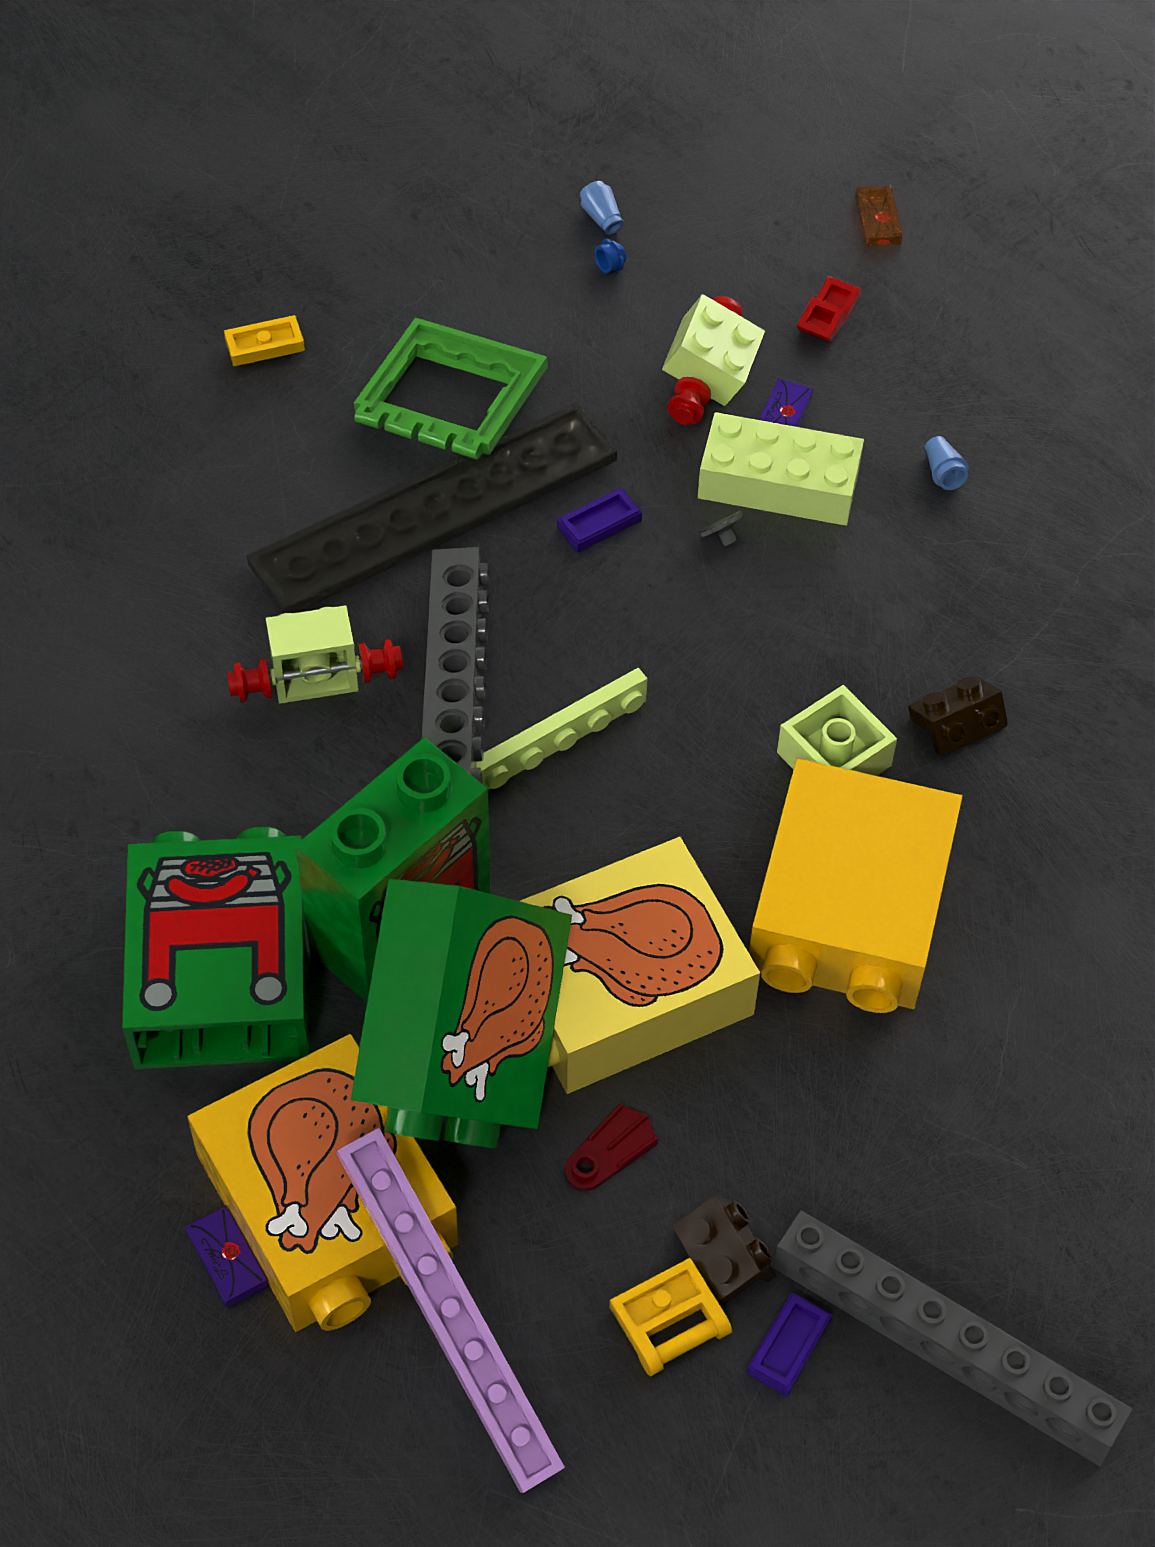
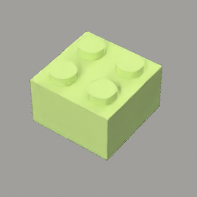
M842 685L781 724L777 753L793 770L796 759L799 758L877 776L892 766L897 738Z

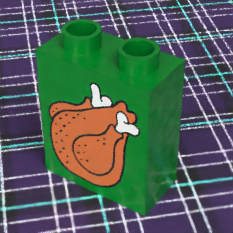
M388 879L351 1100L388 1107L384 1132L414 1138L439 1141L443 1116H447L443 1140L497 1149L501 1124L538 1129L572 915L461 886Z

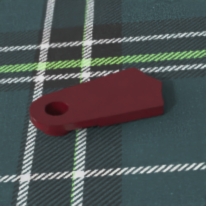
M619 1104L566 1161L565 1177L568 1183L581 1191L593 1190L658 1145V1138L652 1129L648 1115ZM581 1164H589L593 1167V1170L590 1173L584 1174L579 1172L577 1167Z

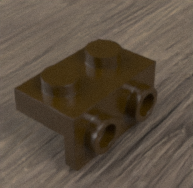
M977 676L963 678L956 685L941 692L929 693L922 700L908 706L911 720L932 733L935 752L941 756L997 732L1008 724L1002 691Z
M714 1195L672 1227L717 1302L724 1305L759 1279L769 1282L776 1277V1274L770 1265L773 1262V1257L769 1249L760 1239L754 1238L747 1226L751 1223V1220L744 1207L736 1200L731 1201Z

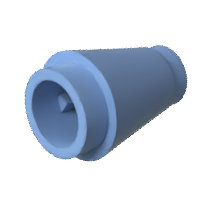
M594 181L585 186L579 195L581 207L607 235L617 233L623 227L624 222L621 219L611 187L605 185L602 181Z
M936 436L931 438L926 443L925 450L934 483L945 490L959 488L968 478V463L944 437Z

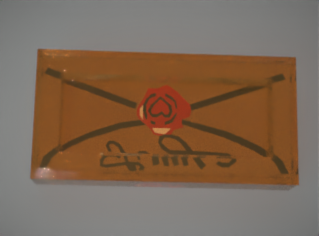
M891 185L857 187L856 201L866 246L901 244L903 235Z

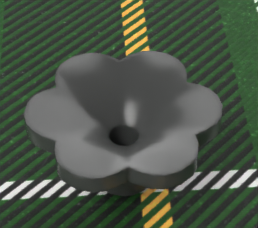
M738 511L705 527L700 532L701 537L710 534L718 535L723 546L735 542L737 537L732 527L737 520L742 518V512Z

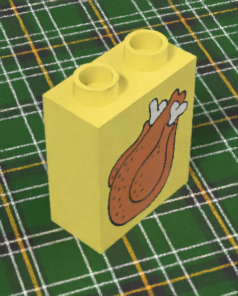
M681 837L520 901L572 915L548 1067H553L566 1094L754 1015L760 971Z

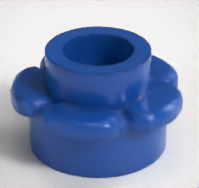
M604 239L601 245L595 248L594 258L597 266L603 273L608 274L612 271L618 273L624 267L626 253L620 243Z

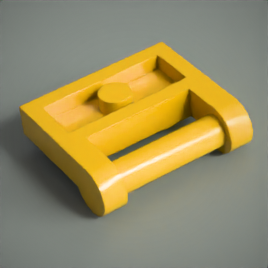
M691 1258L610 1300L609 1307L637 1352L644 1370L650 1377L664 1369L663 1364L713 1337L720 1340L732 1333V1327L727 1316ZM700 1309L702 1310L707 1320L654 1348L648 1337Z

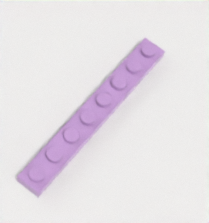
M380 1128L337 1150L336 1154L520 1493L526 1492L564 1469L565 1467Z

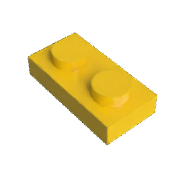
M295 315L224 330L225 342L233 367L305 351L304 340Z

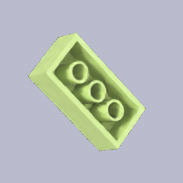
M715 412L700 467L698 498L847 526L864 439Z

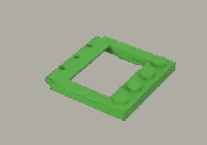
M415 317L355 400L354 420L357 423L381 429L385 424L384 430L386 432L412 440L418 434L419 442L444 450H448L452 444V452L477 460L482 453L490 455L548 368L547 356ZM416 356L508 384L507 387L502 388L488 409V415L477 431L385 403L384 401Z

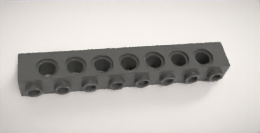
M479 547L432 550L422 739L424 737L483 784L481 768H476V762L484 760L482 736L477 737V732L485 730L484 708L478 705L479 701L486 700L485 678L480 676V671L487 670L486 649L481 647V642L488 641L487 620L482 618V614L489 613L488 592L483 590V586L490 585L488 562L481 563Z
M802 1210L777 1246L773 1265L774 1269L1101 1467L1133 1408Z

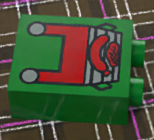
M425 737L295 845L310 954L366 1003L368 1002L388 879L455 885L491 894L488 788Z
M253 827L242 831L236 839L200 840L197 836L188 832L170 831L157 835L151 843L128 844L122 1029L134 1069L295 1061L310 1054L308 934L295 845L302 840L301 835L286 836L275 828Z

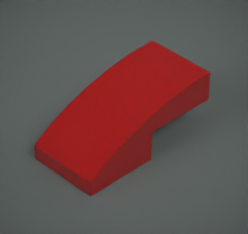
M828 276L817 297L811 298L797 324V329L830 342L842 328L861 297V288Z

